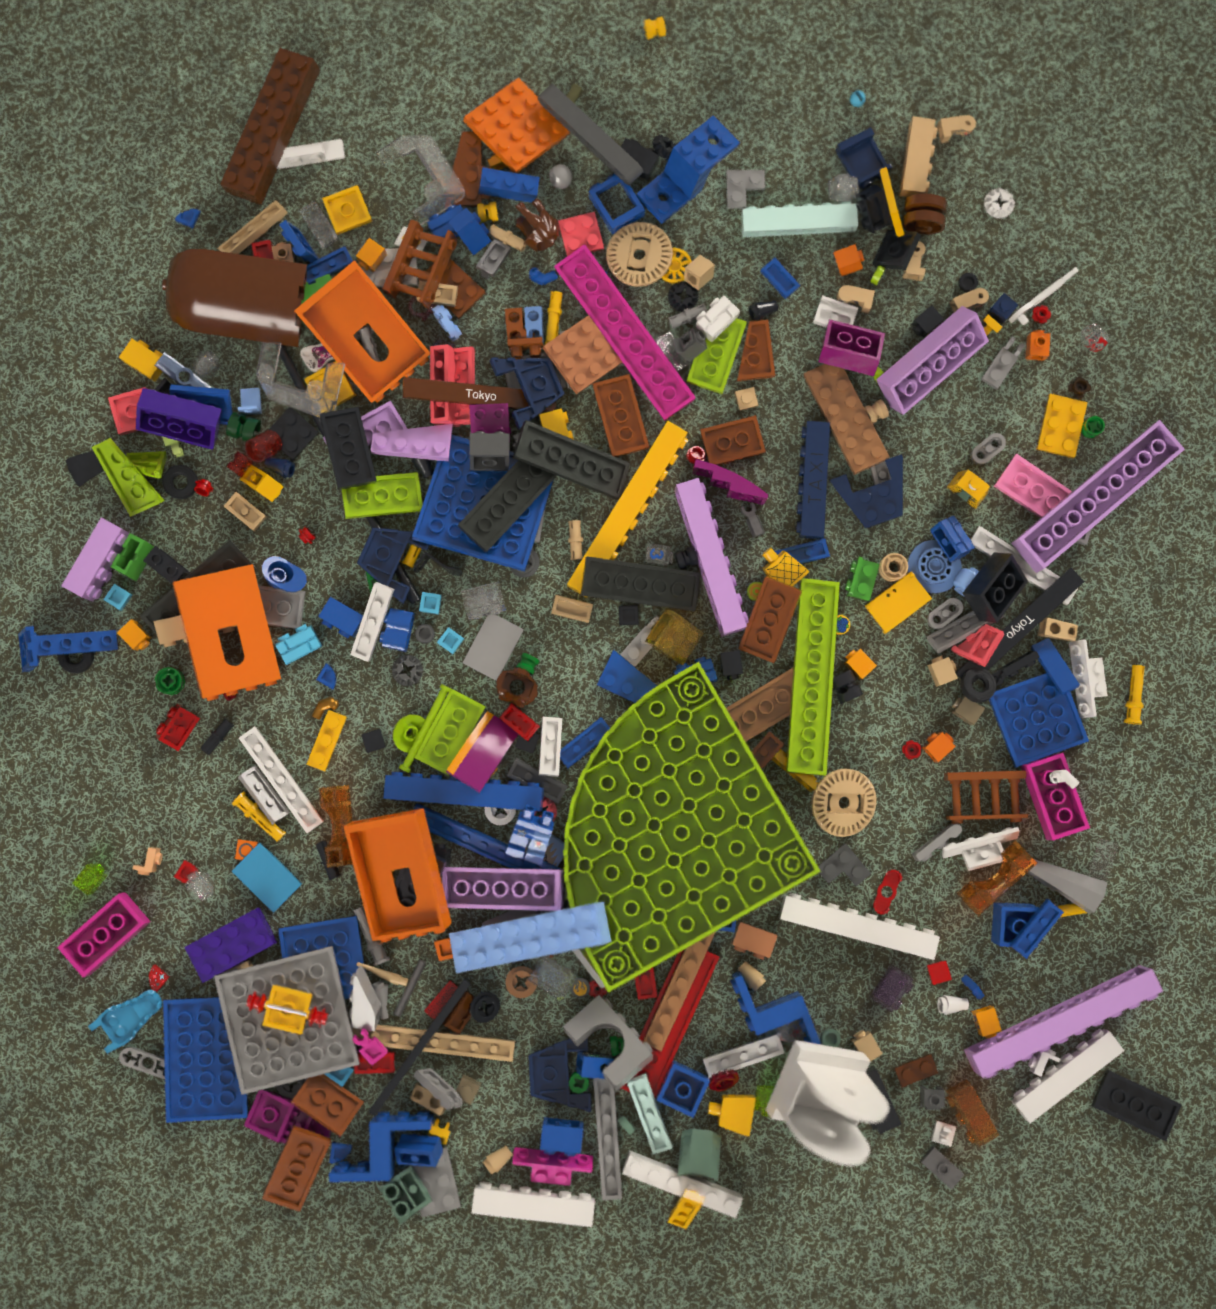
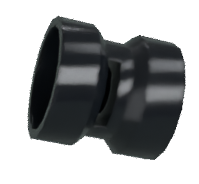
M693 546L687 547L684 551L678 550L674 552L680 570L685 569L688 565L694 566L699 564Z

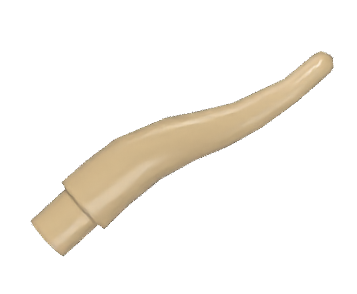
M357 963V966H363L364 969L390 983L403 986L408 984L409 979L402 977V975L363 963Z

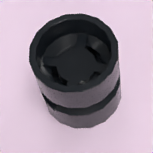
M852 669L833 678L832 688L837 690L836 696L840 705L863 695L860 685L855 684L856 677Z

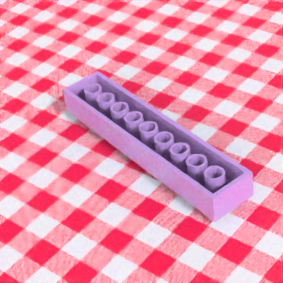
M1160 420L1155 422L1011 544L1036 573L1045 569L1185 449Z
M1139 965L997 1033L995 1037L978 1042L964 1049V1052L975 1073L982 1078H991L1000 1069H1010L1019 1060L1026 1061L1032 1058V1054L1038 1051L1045 1052L1049 1050L1052 1044L1064 1043L1073 1034L1080 1035L1086 1032V1028L1092 1025L1095 1027L1103 1024L1106 1018L1118 1017L1127 1008L1134 1009L1140 1006V1002L1144 1000L1150 1001L1157 998L1158 993L1163 992L1153 969Z

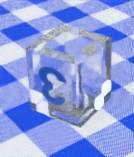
M648 543L644 565L667 568L668 563L672 564L674 552H670L671 546Z

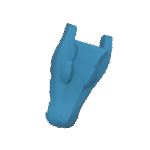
M147 990L138 997L111 1006L88 1027L93 1031L101 1025L112 1041L110 1045L104 1048L105 1052L109 1054L113 1050L124 1046L135 1037L149 1018L162 1007V999L155 990Z

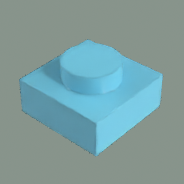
M114 584L103 600L122 611L132 597V594Z
M422 592L419 611L439 615L442 595Z
M448 627L437 643L451 654H454L464 641V638Z

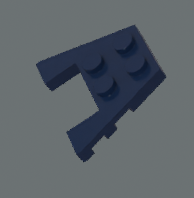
M498 357L490 359V364L496 377L515 372L529 405L512 412V417L518 430L522 428L525 420H533L565 394L550 359H498Z
M902 454L885 460L891 480L854 493L852 492L847 474L830 480L831 484L866 529L903 516Z
M372 528L357 564L378 583L393 588V596L404 604L411 587L393 580L396 570L408 544L428 551L430 544L412 540L414 531Z
M568 1038L529 1054L530 1094L532 1097L591 1112V1092L570 1093L567 1053L588 1051V1038L578 1047Z

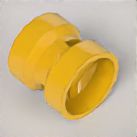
M663 16L657 17L656 20H644L647 40L653 39L654 36H666Z
M496 201L486 205L483 203L477 204L478 216L481 219L480 223H485L487 220L498 221Z

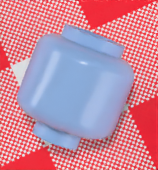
M973 567L961 569L953 581L954 590L964 596L962 593L979 571Z

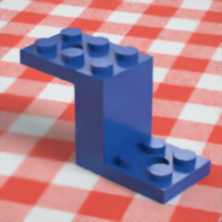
M713 115L673 147L664 172L640 190L636 195L637 198L661 224L664 223L702 191L712 167L735 150L740 142ZM708 139L716 140L717 144H710ZM658 195L666 196L667 201H661Z
M739 971L732 974L733 979L730 982L735 993H739L741 997L737 1000L743 1013L746 1012L748 1015L745 1017V1021L751 1032L754 1031L756 1035H760L796 1020L800 1030L806 1034V1037L803 1038L804 1042L821 1045L804 999L798 991L755 1008L742 974Z
M427 1110L418 1111V1114H410L409 1111H399L398 1115H390L388 1111L378 1112V1115H375L370 1121V1161H359L358 1165H350L349 1161L338 1162V1165H335L329 1173V1182L391 1181L395 1173V1130H431L434 1124V1114H430V1111Z

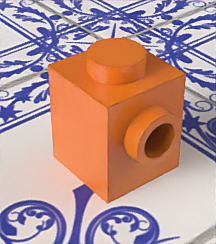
M855 244L833 252L841 277L863 269L861 263L865 261L862 250L857 251Z
M1035 330L1027 336L1025 359L1044 361L1049 357V333Z
M934 732L926 739L928 743L922 749L936 763L941 761L956 746L953 744V738L948 733L939 732L936 734Z

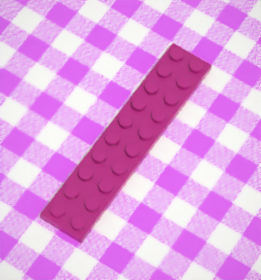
M585 244L554 266L664 421L696 399Z

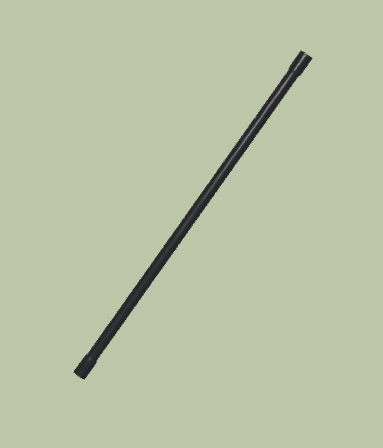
M273 344L321 435L324 437L320 420L321 412L285 345ZM376 516L366 517L371 528H382ZM400 562L396 575L401 583L411 587L407 597L410 603L414 604L416 603L415 601H420L421 597Z

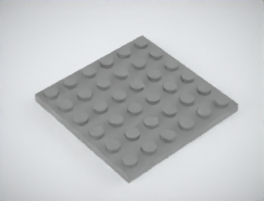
M333 946L214 976L241 1095L360 1064L357 1047L352 1039L354 1034L351 1028ZM272 985L312 993L313 996L309 1010L311 1011L315 1006H317L318 1011L326 1008L325 1013H328L326 1025H322L321 1028H319L318 1023L310 1026L307 1019L302 1035L263 1026L266 1009L258 1014L255 1008L250 1012L249 1007L246 1006L249 995H253L256 991L257 996L261 997L265 994L269 1001Z

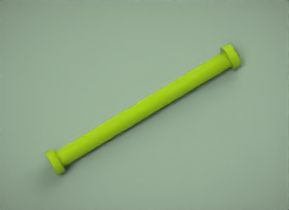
M443 684L440 685L441 689L403 764L399 766V769L407 773L410 772V766L447 693L451 691V688Z

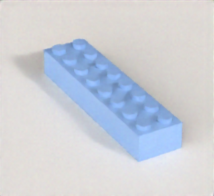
M603 902L449 933L456 973L611 942Z

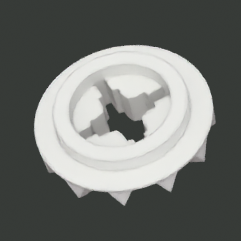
M1000 187L992 189L984 200L985 210L995 218L1007 217L1013 211L1015 204L1013 195L1007 189L1003 190ZM999 196L1001 201L1004 202L1001 208L998 203H995Z
M485 807L487 819L495 825L509 823L516 813V809L504 808L507 816L500 813L495 817L497 809Z

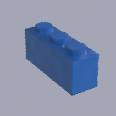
M483 167L478 194L533 202L538 194L539 177Z

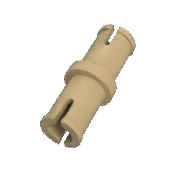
M494 224L490 227L488 236L521 252L525 250V240L513 235V232L505 231Z
M581 520L568 521L570 560H582L583 538H581Z

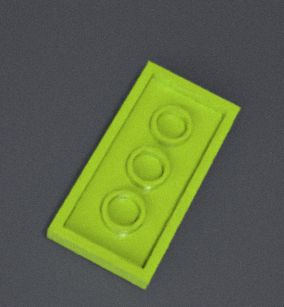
M736 318L713 342L706 338L707 349L693 360L686 383L723 394L747 321Z
M418 472L376 476V483L341 490L345 519L420 512L423 505Z
M451 689L414 758L450 776L446 770L475 729L486 706Z

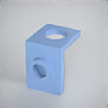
M260 388L240 389L241 407H238V411L243 415L262 414Z

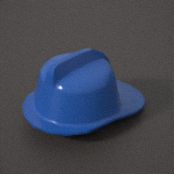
M269 557L262 565L263 576L273 588L282 589L287 592H297L306 585L307 579L304 571L281 557Z

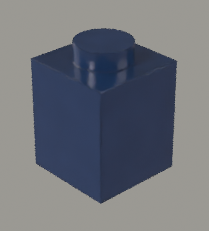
M1003 293L987 314L1002 325L1017 308L1018 304Z

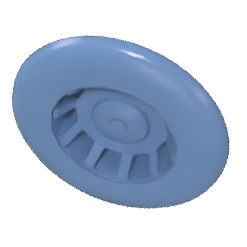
M928 540L916 546L908 559V573L910 571L913 572L917 580L929 593H941L954 586L953 581L961 570V560L957 559L950 563L936 540Z

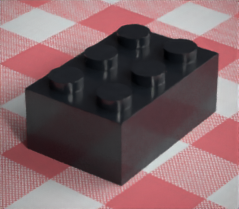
M994 552L962 594L979 621L998 623L1028 583V580L1012 554Z

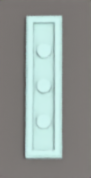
M643 1074L631 1078L627 1085L653 1154L672 1149L671 1140L647 1075Z

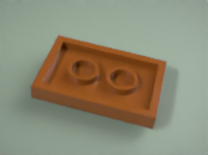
M449 259L440 284L458 286L456 306L445 307L456 318L460 319L485 294V291L452 259ZM434 263L426 270V272H431ZM418 278V281H426V282H427V280H425V279Z
M756 415L700 429L708 463L722 465L766 453Z
M324 1074L307 1078L291 1101V1104L339 1137L342 1136L364 1103V1101Z

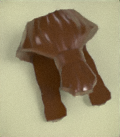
M535 199L532 202L538 210L539 216L526 208L524 203H518L515 207L525 218H517L516 227L526 236L524 244L536 252L544 251L553 246L559 237V223H557V219H554L546 211L540 199Z
M514 668V670L502 671L496 681L499 699L505 702H512L520 708L530 704L537 697L538 685L531 677V674L525 669ZM514 680H521L525 685V691L520 695H514L509 689L511 682Z

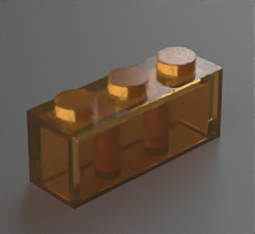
M967 1079L945 1090L948 1094L945 1098L950 1107H955L958 1112L955 1116L960 1125H965L968 1130L965 1134L971 1144L975 1143L978 1147H981L1000 1136L973 1086Z

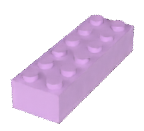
M963 306L960 307L876 379L888 405L892 409L904 415L989 342L978 314Z
M445 867L442 873V885L448 908L563 910L564 870Z

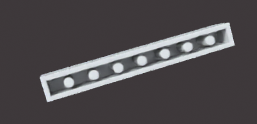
M789 893V896L784 895L778 917L785 921L932 960L935 959L940 938L934 935L935 931L923 928V931L915 930L916 926L904 923V926L896 925V920L885 918L884 921L877 920V915L866 913L865 916L858 915V910L847 908L846 911L839 910V905L828 903L827 906L820 905V900L809 898L808 901L801 900V895Z

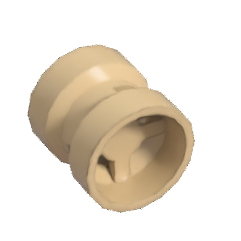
M881 399L872 406L867 405L864 407L870 416L872 424L876 423L880 418L885 419L889 416L888 409Z

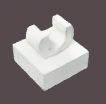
M936 1120L931 1140L951 1146L956 1126Z

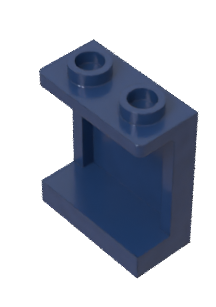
M871 127L839 143L835 150L856 189L861 187L866 189L877 179L881 181L880 169L887 167L888 174L892 169L891 163L887 165L873 140L875 133Z

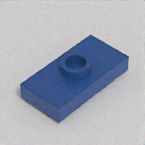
M776 258L771 260L760 271L784 299H787L800 287V284Z

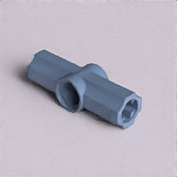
M166 352L163 353L154 365L172 378L178 385L212 388ZM180 372L188 374V382H182L179 379Z

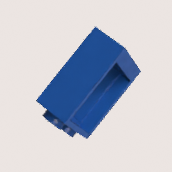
M616 174L610 175L606 179L607 181L602 184L597 183L593 185L589 191L591 202L612 235L622 227L634 223L645 216V209L631 186L625 184ZM620 183L635 208L612 220L598 195Z

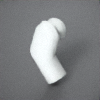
M1055 770L1050 774V781L1054 784L1066 782L1074 789L1080 783L1068 770Z

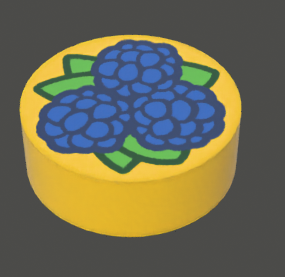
M838 615L836 634L843 635L850 629V621L847 617Z

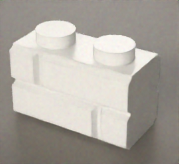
M723 296L721 299L718 297L714 299L710 304L711 308L707 312L702 311L696 318V328L710 342H713L740 314V310L726 296Z

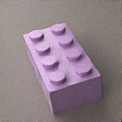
M101 518L61 586L92 602L95 599L97 600L102 594L103 590L101 588L103 584L107 583L112 577L111 570L113 568L110 566L117 554H120L123 550L122 545L129 533Z

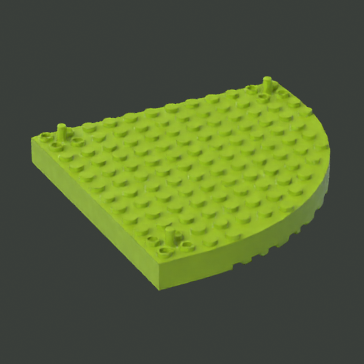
M699 662L643 695L641 699L630 706L615 721L614 725L604 734L594 752L591 753L590 759L579 777L578 785L570 803L563 850L564 881L567 888L568 902L570 908L599 902L604 903L611 942L586 947L585 950L608 992L821 872Z

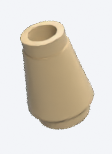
M747 961L738 968L749 989L752 988L754 992L766 982L763 978L764 975L748 964Z
M505 1146L486 1156V1159L482 1162L491 1174L498 1173L513 1154Z

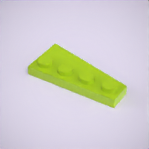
M111 438L91 447L130 517L165 501Z

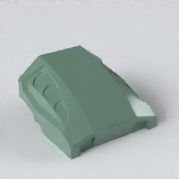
M692 1128L682 1131L678 1176L683 1174L714 1178V1180L718 1181L721 1136L714 1131Z
M413 1166L405 1169L379 1189L383 1193L384 1198L387 1199V1203L390 1204L394 1215L399 1219V1224H403L407 1219L433 1201Z

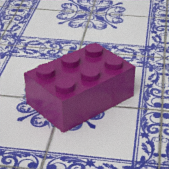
M829 319L818 362L874 376L880 362L885 333Z

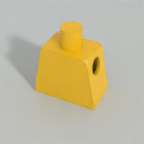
M722 1094L721 1104L709 1102L707 1114L717 1115V1123L720 1127L749 1137L756 1098L754 1095Z

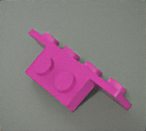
M515 1147L512 1164L532 1166L531 1182L570 1186L572 1171L592 1172L593 1156L585 1154L568 1156L564 1152L548 1154L544 1150Z

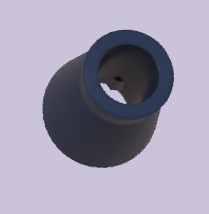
M268 457L265 461V468L270 469L283 478H291L295 472V463L287 459Z

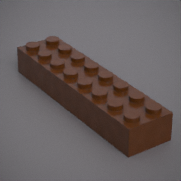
M279 48L220 183L227 193L262 205L284 150L288 146L320 72L313 58Z

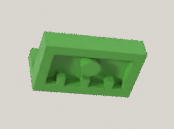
M860 556L856 561L853 560L850 571L853 572L852 577L847 579L845 590H848L847 596L869 602L880 564L863 560V557Z

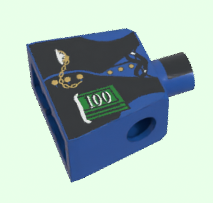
M578 1051L575 1070L581 1077L606 1079L602 1072L604 1069L600 1068V1066L605 1064L606 1069L614 1061V1058L610 1054Z

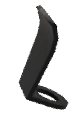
M94 451L66 459L68 470L79 487L104 471Z
M427 552L423 554L414 567V572L418 573L431 559L448 573L455 576L462 575L460 568L447 567Z

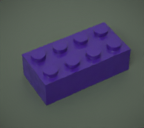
M143 388L136 408V430L213 450L219 433L221 409L193 400L179 398L175 395Z
M259 907L184 948L202 983L278 943Z

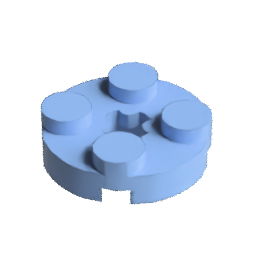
M442 304L432 308L433 314L440 326L449 333V339L452 342L457 340L462 333L458 326L450 321L452 316Z

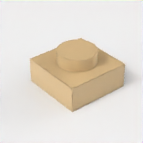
M754 387L735 391L739 411L758 407Z

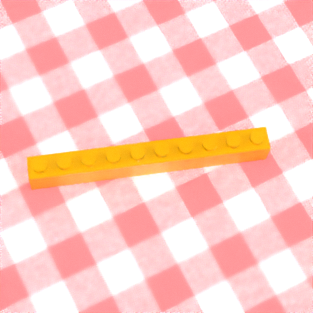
M667 421L568 581L567 586L581 594L586 556L609 560L616 559L618 556L616 550L619 545L623 547L628 539V536H626L629 529L634 530L638 523L637 516L639 513L643 514L649 505L646 503L648 498H653L659 488L656 485L659 480L663 482L668 474V471H666L669 464L674 465L678 458L677 451L679 448L683 450L687 444L688 439L686 437L688 432Z

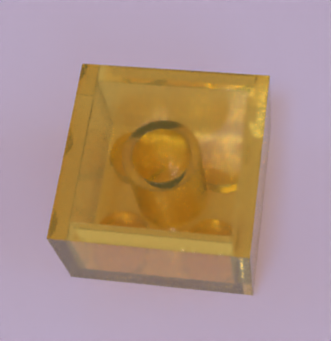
M666 609L645 642L674 663L683 666L704 633L676 612Z

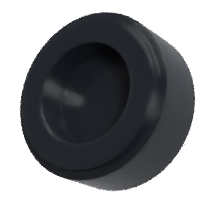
M973 273L963 274L958 281L959 288L966 293L976 289L978 278Z

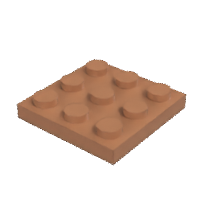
M589 315L543 346L545 353L576 395L622 363Z

